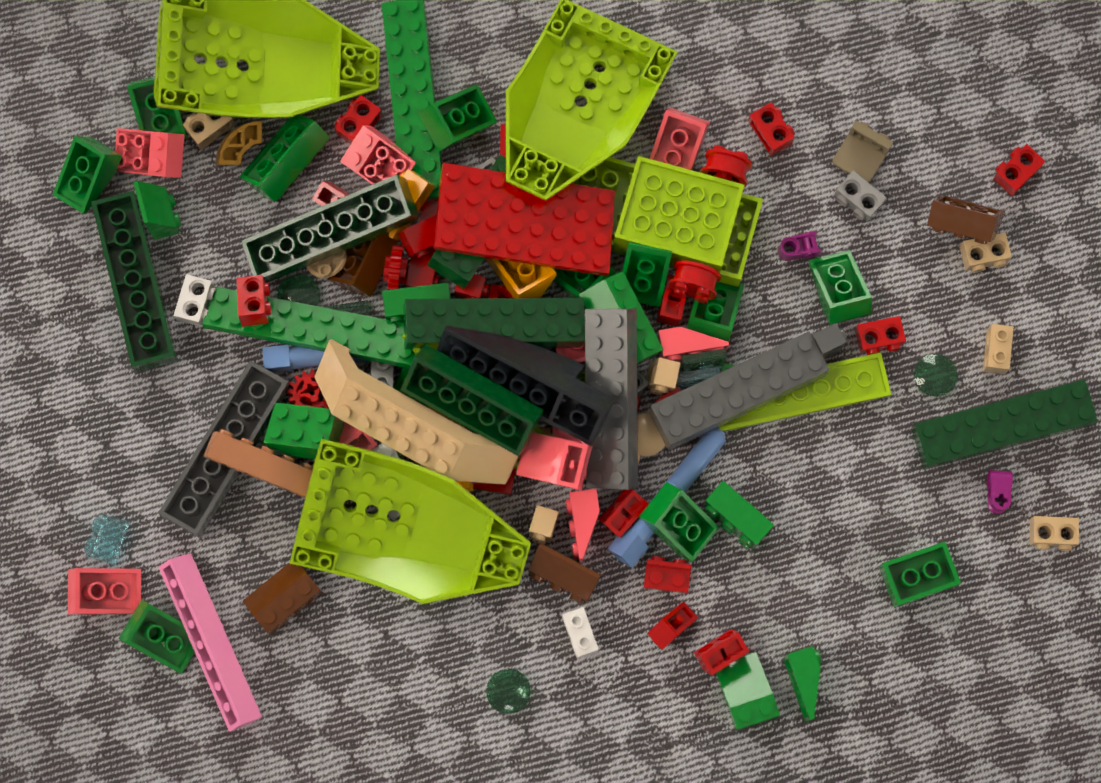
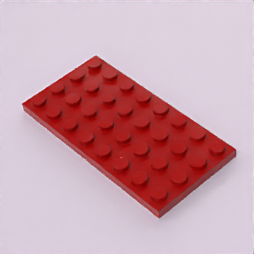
M443 163L441 167L434 250L608 276L610 270L615 191L570 184L548 200H543L506 182V173Z

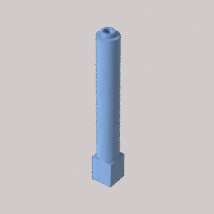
M289 345L262 347L264 368L272 373L294 372V369L319 367L324 354L323 351L290 347ZM352 357L355 363L369 362L368 360Z
M716 428L703 434L666 482L682 489L686 493L725 444V433ZM638 517L620 538L618 536L608 547V550L619 561L633 568L649 548L646 543L654 532Z

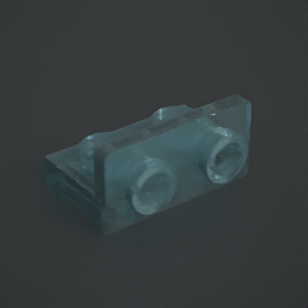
M715 359L680 364L676 387L695 385L719 374L720 369L716 366Z
M105 514L98 515V518L93 520L91 530H93L91 539H88L85 544V557L116 565L129 522Z

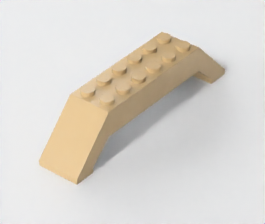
M332 339L329 340L315 374V379L332 415L422 466L455 481L493 484L507 483L518 456L483 436L468 431L361 371L350 356L349 348Z

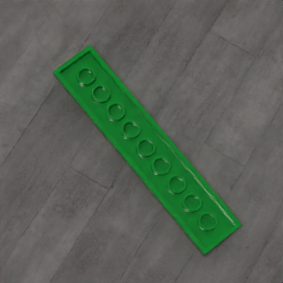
M394 0L381 3L396 145L416 162L412 171L435 185L426 201L439 199L441 167L443 164L441 151L438 152L418 115L419 112L436 102L425 0Z
M216 286L213 299L210 300L207 309V315L202 322L203 328L323 352H325L329 340L332 339L349 348V354L353 358L409 369L416 356L413 350H405L402 338L404 335V323L402 322L391 323V320L267 297V302H270L272 315H268V324L242 327L238 317L237 291Z

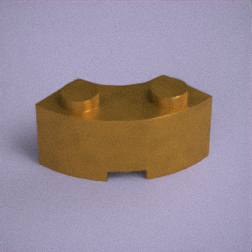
M262 121L250 122L232 130L223 139L218 148L215 165H241L242 156L245 151L254 144L262 143Z

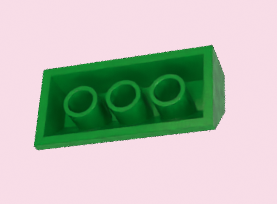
M300 114L289 117L239 177L263 197L276 202L284 195L285 190L290 184L297 180L301 171L312 162V158L318 151L325 147L330 136L312 119Z
M623 271L602 280L578 295L579 298H584V309L637 308V365L656 357L664 350Z

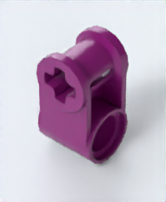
M810 231L784 238L777 250L779 258L784 261H792L820 255L822 252L821 249H818L816 241L817 232ZM785 245L791 246V247L793 248L794 252H793V253H788V252H786V251L784 250V246H785Z
M988 471L987 506L994 514L1003 513L1011 505L1012 471ZM997 498H999V501L1003 503L1002 506H999V503L995 502Z

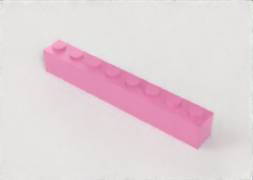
M191 553L169 559L158 568L227 728L230 732L248 726L262 718L206 589V585L199 573L197 564Z

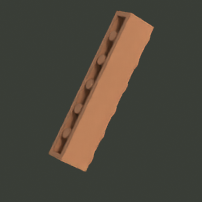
M221 429L220 432H213L203 457L301 497H306L313 466L303 463L302 466L295 464L294 458L282 455V458L273 455L274 450L264 446L261 449L253 446L254 442L248 439L241 438L240 441L232 438L233 434Z

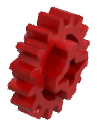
M393 245L391 255H386L383 281H388L387 290L400 289V283H406L408 258L404 257V246Z
M311 369L308 375L305 371H302L303 376L301 378L297 375L294 376L296 383L290 382L292 390L287 391L288 396L291 397L289 398L290 404L310 405V407L329 409L325 398L320 403L324 396L316 383L314 369Z

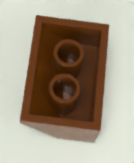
M941 195L932 202L927 226L933 227L932 230L935 232L945 233V231L954 233L953 236L966 239L968 236L975 238L974 241L977 243L987 244L995 239L1005 211Z
M389 232L347 249L346 263L342 270L327 280L358 295L371 297L384 272L386 255H391L393 245H397L399 240L389 237Z
M541 543L528 568V573L531 574L530 578L539 583L545 581L551 584L550 588L560 594L563 591L570 594V599L579 604H582V602L588 603L600 580V574Z
M289 562L246 597L243 603L271 636L323 592L301 566L290 564Z

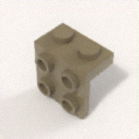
M855 121L848 136L834 156L832 163L848 174L855 171L869 183L889 152L893 142L890 141L887 135L883 133L878 134L873 131L867 123Z

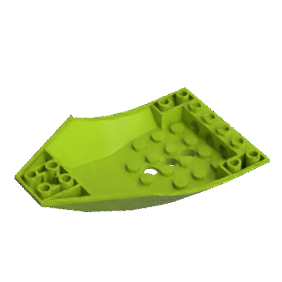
M161 0L158 15L154 98L157 107L230 117H293L378 90L380 48L306 0ZM194 57H203L205 64H198ZM222 59L225 61L226 67H219L216 64V60ZM240 60L246 61L249 69L247 71L239 70L237 62Z
M560 0L533 50L506 90V182L543 200H548L623 149L645 115L678 51L569 0ZM599 64L604 66L605 70L597 72L593 67ZM586 82H593L596 87L590 90L584 84ZM577 97H584L587 100V104L584 107L577 106L575 104Z
M321 439L295 536L290 564L376 585L417 601L421 605L519 585L531 542L451 478L389 455ZM347 500H353L357 506L353 509H347L344 503ZM369 505H374L378 508V512L376 514H369L366 508ZM392 510H396L400 513V519L395 522L390 521L387 514Z

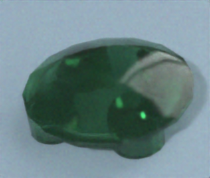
M297 274L289 276L282 281L276 296L278 299L317 306L319 304L320 292L313 279L306 275Z
M926 355L918 361L914 369V379L918 390L928 396L939 397L946 395L953 390L957 383L958 374L956 367L944 355Z
M500 670L493 674L488 681L486 688L487 699L491 707L498 712L505 714L516 713L523 709L530 699V683L526 676L517 670Z

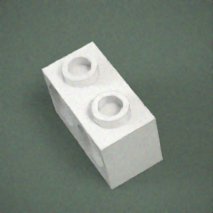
M186 274L173 315L177 321L202 327V322L208 312L209 302L213 299V293L216 291L212 281ZM204 287L205 290L201 295H195L194 291L196 288ZM190 308H198V312L196 315H188V311Z
M584 607L562 614V619L576 658L580 659L597 653L599 649Z

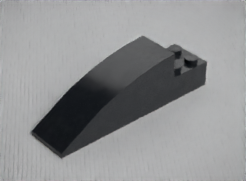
M446 326L437 347V351L543 409L544 411L540 418L542 421L590 446L600 434L615 400L613 397L578 380L584 368L583 364L517 339L493 333Z

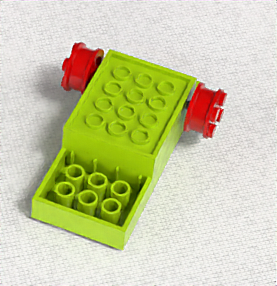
M714 146V149L706 151L705 158L707 162L700 172L638 156L636 164L609 157L571 183L615 191L611 252L626 256L629 242L672 251L669 268L675 269L676 272L674 278L669 281V287L674 290V295L679 297L688 296L695 298L698 302L707 303L708 300L716 297L717 293L714 290L716 282L719 281L739 287L763 202L762 198L743 193V189L747 186L748 182L746 179L747 171L752 168V162L748 159V154L741 151L733 152L722 146Z

